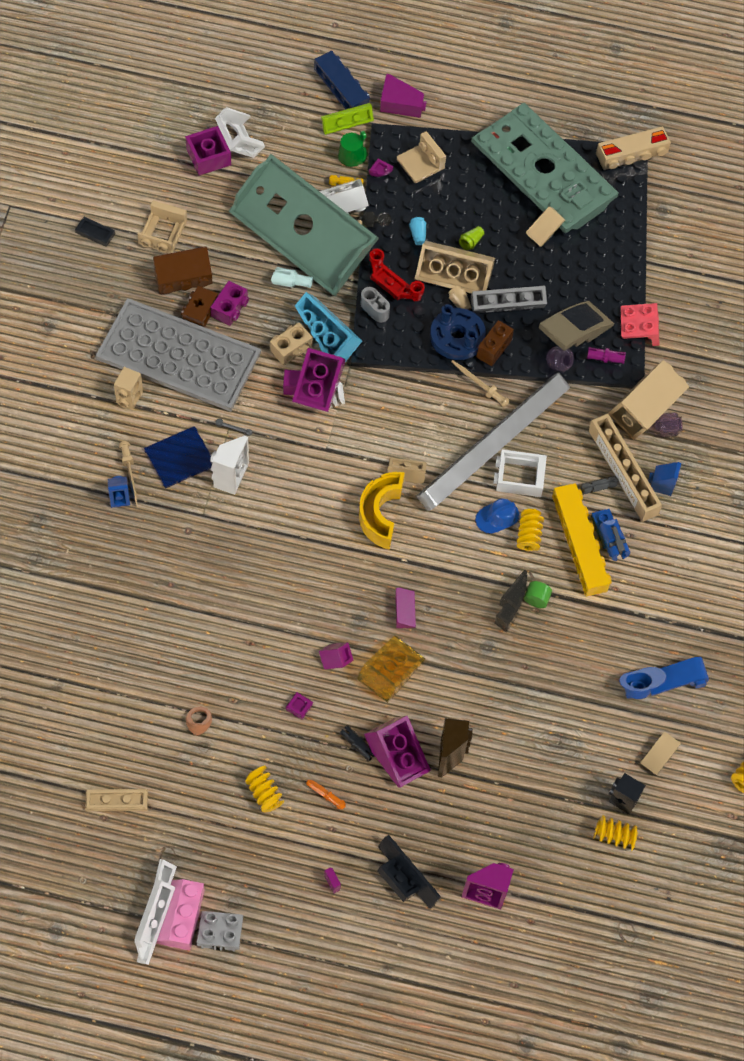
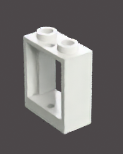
M502 450L501 456L496 458L495 467L499 468L498 473L494 475L493 484H497L496 491L541 497L547 456ZM504 464L537 467L535 485L503 481Z

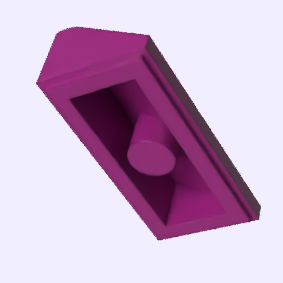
M396 588V628H416L415 591Z

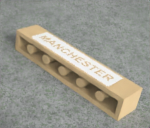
M609 414L593 419L590 424L589 433L616 476L641 522L658 516L662 504Z

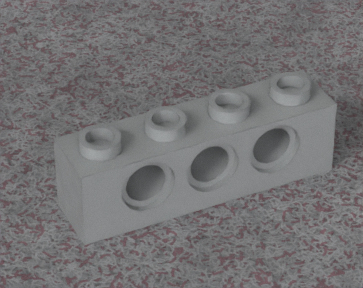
M545 286L472 291L471 306L474 313L545 308L547 305Z

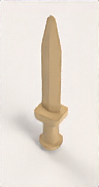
M453 360L451 361L462 373L487 391L485 395L487 398L493 397L501 404V407H506L509 404L508 397L505 398L496 391L495 385L490 388L466 368Z
M122 441L119 444L123 455L122 463L123 466H127L132 494L137 506V495L131 465L134 462L129 451L130 443Z

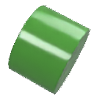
M532 581L529 583L524 600L536 608H546L552 594V589L542 582Z

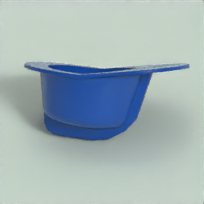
M498 499L479 510L475 521L481 531L492 534L516 524L520 513L514 502L508 499Z
M646 667L623 674L619 682L625 689V696L628 699H644L649 696L652 689L661 686L666 681V674L657 667Z

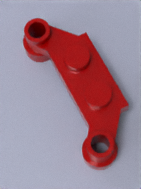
M373 249L369 256L373 273L371 280L397 301L400 298L412 299L413 301L421 300L424 294V284L421 281H414L410 285L383 264L384 252L380 249Z

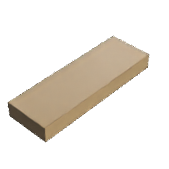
M148 789L86 790L85 810L148 811Z

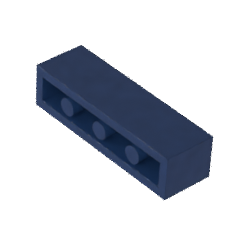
M332 50L314 59V70L345 110L369 103L370 96L368 92L361 88L359 81L353 78L348 67L342 64L340 57L336 56Z

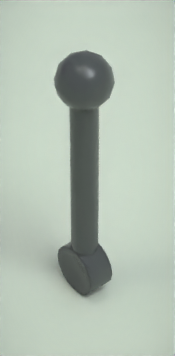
M222 419L216 420V426L218 427L225 426L243 432L247 436H251L253 433L251 429L246 430L225 423Z

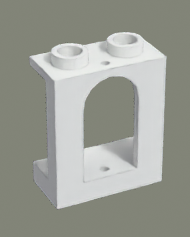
M226 107L215 120L230 151L254 158L265 148L263 141L249 137L243 124L250 118V115ZM226 124L233 127L238 134L233 140Z

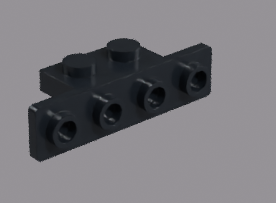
M390 835L385 836L378 845V848L389 861L381 865L377 872L403 902L418 894L430 909L433 908L441 896Z

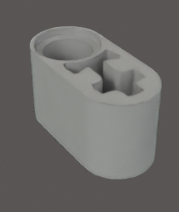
M364 288L361 292V307L375 321L381 323L387 321L390 311L389 302L375 288Z

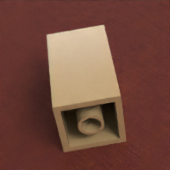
M663 360L650 370L608 414L634 440L648 430L690 386L683 377L673 370L669 363Z

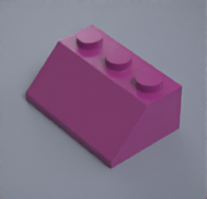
M492 863L467 876L461 898L501 910L514 869L505 863Z

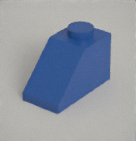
M680 462L658 465L654 473L650 472L648 482L651 484L654 492L668 496L672 495L681 467Z
M115 476L108 479L111 508L129 506L130 498L127 477Z

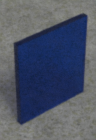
M195 426L144 448L165 489L209 470L212 466V462H210L211 454Z

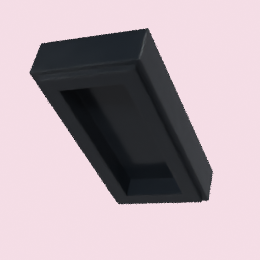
M83 217L76 227L75 233L107 247L115 235V230L87 217Z

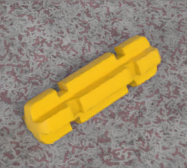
M330 175L329 185H341L357 179H361L363 184L364 180L362 178L354 179V177Z

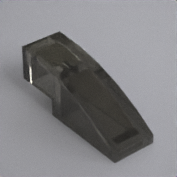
M526 570L520 574L501 597L500 606L503 608L496 615L494 624L505 632L510 629L520 611L527 585Z

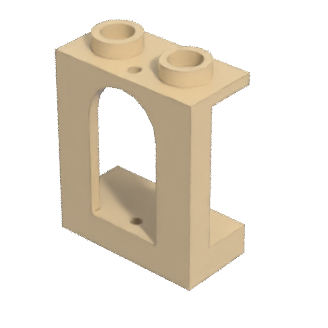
M153 200L150 205L151 213L142 233L138 232L137 234L138 244L146 248L157 249L162 253H173L187 222V210ZM159 219L176 223L168 241L152 236Z

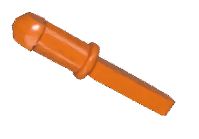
M307 780L306 785L325 797V800L330 801L340 810L346 807L344 800L339 799L317 782Z

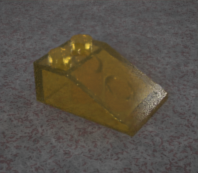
M394 635L364 664L356 679L388 703L426 658Z

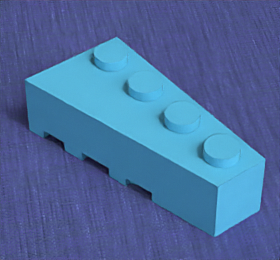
M305 292L295 305L303 321L309 327L310 333L318 342L322 352L342 357L347 361L361 344L362 340L313 295Z

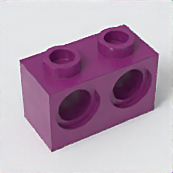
M228 280L211 306V317L231 326L233 321H237L242 307H246L249 302L248 289Z

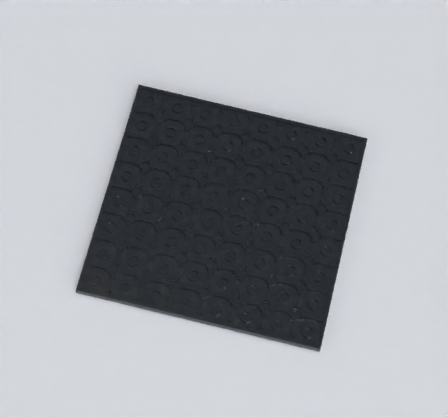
M372 123L366 182V198L369 206L364 210L363 226L379 239L359 264L354 333L362 342L352 353L351 366L465 375L451 362L453 359L439 354L434 349L430 340L432 322L441 313L442 307L449 304L453 308H457L449 299L448 292L452 288L421 281L425 286L421 300L413 301L412 299L400 298L397 301L371 280L373 273L369 260L370 252L373 249H380L384 252L383 264L409 285L414 281H420L415 279L422 245H415L409 224L412 218L422 217L426 222L425 241L465 250L459 244L462 234L477 226L484 230V235L476 246L466 251L495 258L487 290L536 286L546 287L547 305L545 308L475 313L484 323L486 336L498 320L514 329L512 341L493 366L478 359L477 354L465 360L453 361L466 368L473 375L480 377L546 382L559 372L568 384L632 389L645 376V337L622 338L621 306L646 304L648 160H640L630 165L625 164L614 169L603 170L596 155L598 143L601 142L563 139L619 193L618 197L612 200L603 212L582 227L571 229L566 234L558 228L541 247L526 234V231L542 215L543 211L471 142L472 137L479 132ZM427 131L446 155L445 169L418 183H414L397 161V156L418 146L420 135ZM523 136L511 142L520 152L531 146ZM378 158L393 166L392 172L380 177L370 175L369 169ZM542 158L535 162V168L540 173H550L555 169L554 163L549 159ZM364 288H375L389 302L390 311L387 321L382 323L375 321L361 307V292ZM466 292L467 297H468L469 302H470V305H471V294H472V293ZM586 301H590L614 323V326L590 342L584 341L577 347L573 345L565 351L539 329L540 323L566 308ZM458 331L451 334L457 339L464 337L463 333ZM589 347L604 350L610 348L609 350L626 352L624 364L609 361L604 363L602 360L587 359Z

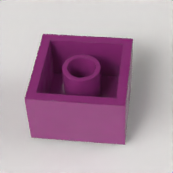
M219 126L185 136L186 150L198 176L231 166V151Z

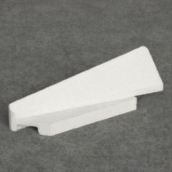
M163 859L159 861L154 886L135 937L138 951L137 962L149 965L176 888L171 885L177 866Z

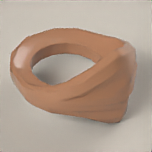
M202 706L192 708L186 716V725L189 731L196 736L206 732L212 723L211 712L208 708ZM202 711L206 713V719L202 723H194L191 717L195 712Z

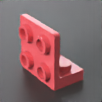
M657 303L621 306V336L623 339L648 337V339L652 340V346H660Z

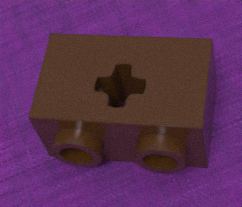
M197 286L195 292L192 291L189 296V303L187 306L184 305L181 311L183 319L206 327L211 317V306L218 297V293Z
M498 320L478 346L477 358L493 366L512 341L514 329Z

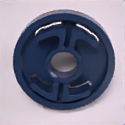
M449 304L442 307L441 313L433 320L430 331V340L434 349L442 356L453 360H465L475 356L478 352V346L486 336L484 323L478 315L467 309L453 308ZM458 331L463 333L464 337L457 339L451 334Z

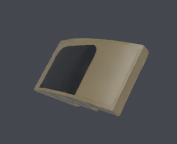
M586 301L566 308L540 323L539 329L565 351L573 345L577 347L584 341L590 342L614 326V323L590 301Z

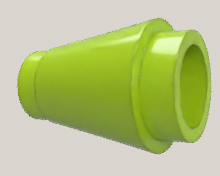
M477 226L462 234L459 239L460 246L465 250L473 249L484 235V230Z

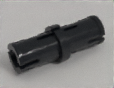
M349 725L345 726L344 728L348 733L342 729L340 735L367 762L372 760L371 756L373 758L375 756L370 746L365 742V738L359 736Z

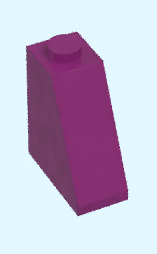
M386 73L380 112L421 118L422 111L426 110L427 101H424V93Z

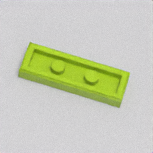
M367 103L321 116L324 134H330L374 121L372 105Z

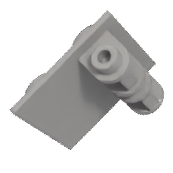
M202 911L197 946H201V949H212V946H214V950L219 946L221 951L223 947H225V950H232L233 952L239 950L243 915Z

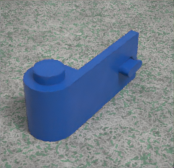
M702 657L690 658L660 668L666 674V681L661 686L652 689L651 695L654 696L687 684L695 686V688L706 686L709 677Z

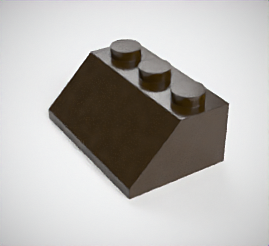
M445 718L440 740L438 777L442 778L463 761L465 754H468L473 728H469L468 720Z

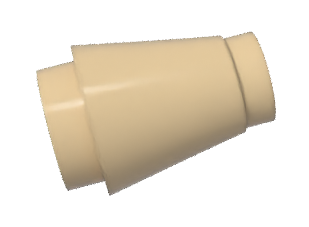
M456 286L448 292L449 299L457 308L472 309L464 288Z

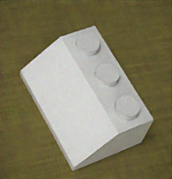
M361 179L320 191L346 213L353 210L356 212L363 211L369 206Z
M247 436L221 444L217 452L214 451L212 453L210 462H212L211 471H213L211 479L213 480L214 488L236 494L249 465Z

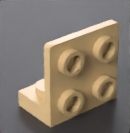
M426 131L420 135L419 145L397 156V161L414 183H418L445 169L446 155Z

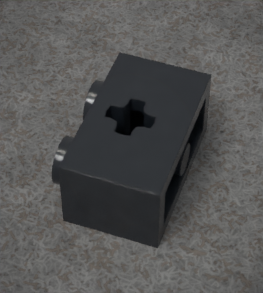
M624 773L621 779L617 777L609 792V795H611L609 803L630 815L646 785Z

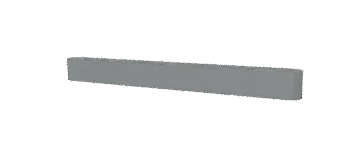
M559 372L549 378L417 494L416 497L427 511L440 504L570 388Z

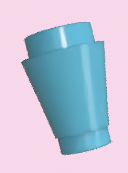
M422 217L412 218L409 228L415 245H423L426 240V222Z

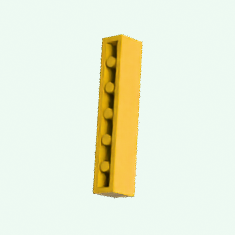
M576 483L554 488L552 498L585 597L608 592L609 586L612 583L609 573H606L605 559L599 552V541L594 538V527L592 522L589 523L588 509L582 503V491L577 488Z

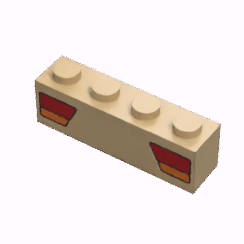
M662 126L598 143L596 155L603 170L614 169L618 166L630 165L640 160H648L655 156H663L668 153L671 142Z

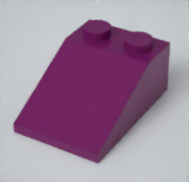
M308 348L292 402L329 412L346 360L339 356Z
M408 715L393 718L364 734L372 753L398 788L431 771Z

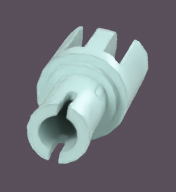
M277 267L272 275L271 282L275 285L290 288L295 287V285L311 288L313 277L299 275L296 270Z

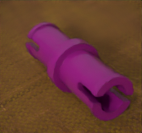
M589 347L587 359L602 360L604 363L609 361L624 364L626 352L609 350L610 348L604 350Z

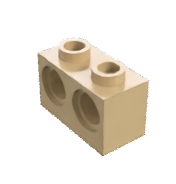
M300 323L291 325L284 333L274 336L270 341L271 353L283 366L313 346V337Z
M123 367L114 383L116 403L121 407L134 409L143 393L141 373Z

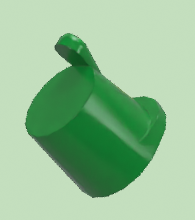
M361 131L360 135L351 132L342 136L338 159L343 165L355 167L366 161L368 152L363 144L366 139L365 131Z

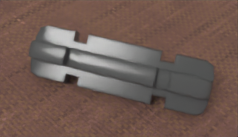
M616 476L608 477V479H598L591 481V483H582L581 490L583 494L591 493V491L597 492L608 489V487H616L618 481Z

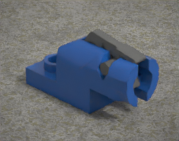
M610 508L592 513L591 518L603 549H607L613 561L618 560L617 556L619 554L622 559L627 558L631 553L617 519H613Z

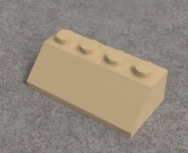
M425 241L422 245L415 279L452 289L456 286H461L468 293H472V291H485L488 288L495 258Z

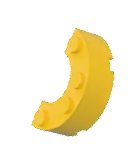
M405 472L382 474L379 478L368 483L360 498L359 522L364 534L374 544L388 550L391 547L394 523L384 518L379 509L385 502L401 498Z

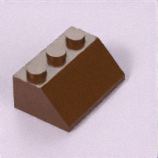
M207 246L153 257L154 273L159 295L170 294L180 290L186 291L197 286L206 287L213 284Z

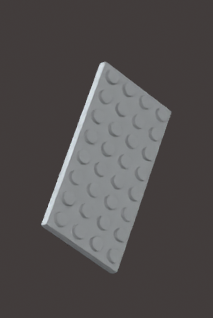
M127 298L99 348L96 360L119 369H123V367L141 373L142 378L231 412L261 354V349Z

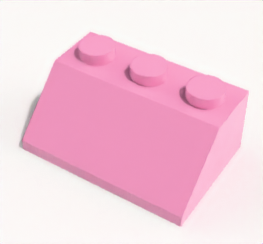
M184 879L172 880L171 885L176 888L156 944L190 951L205 891L204 883Z

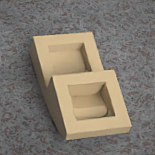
M664 732L641 761V764L658 775L681 743Z

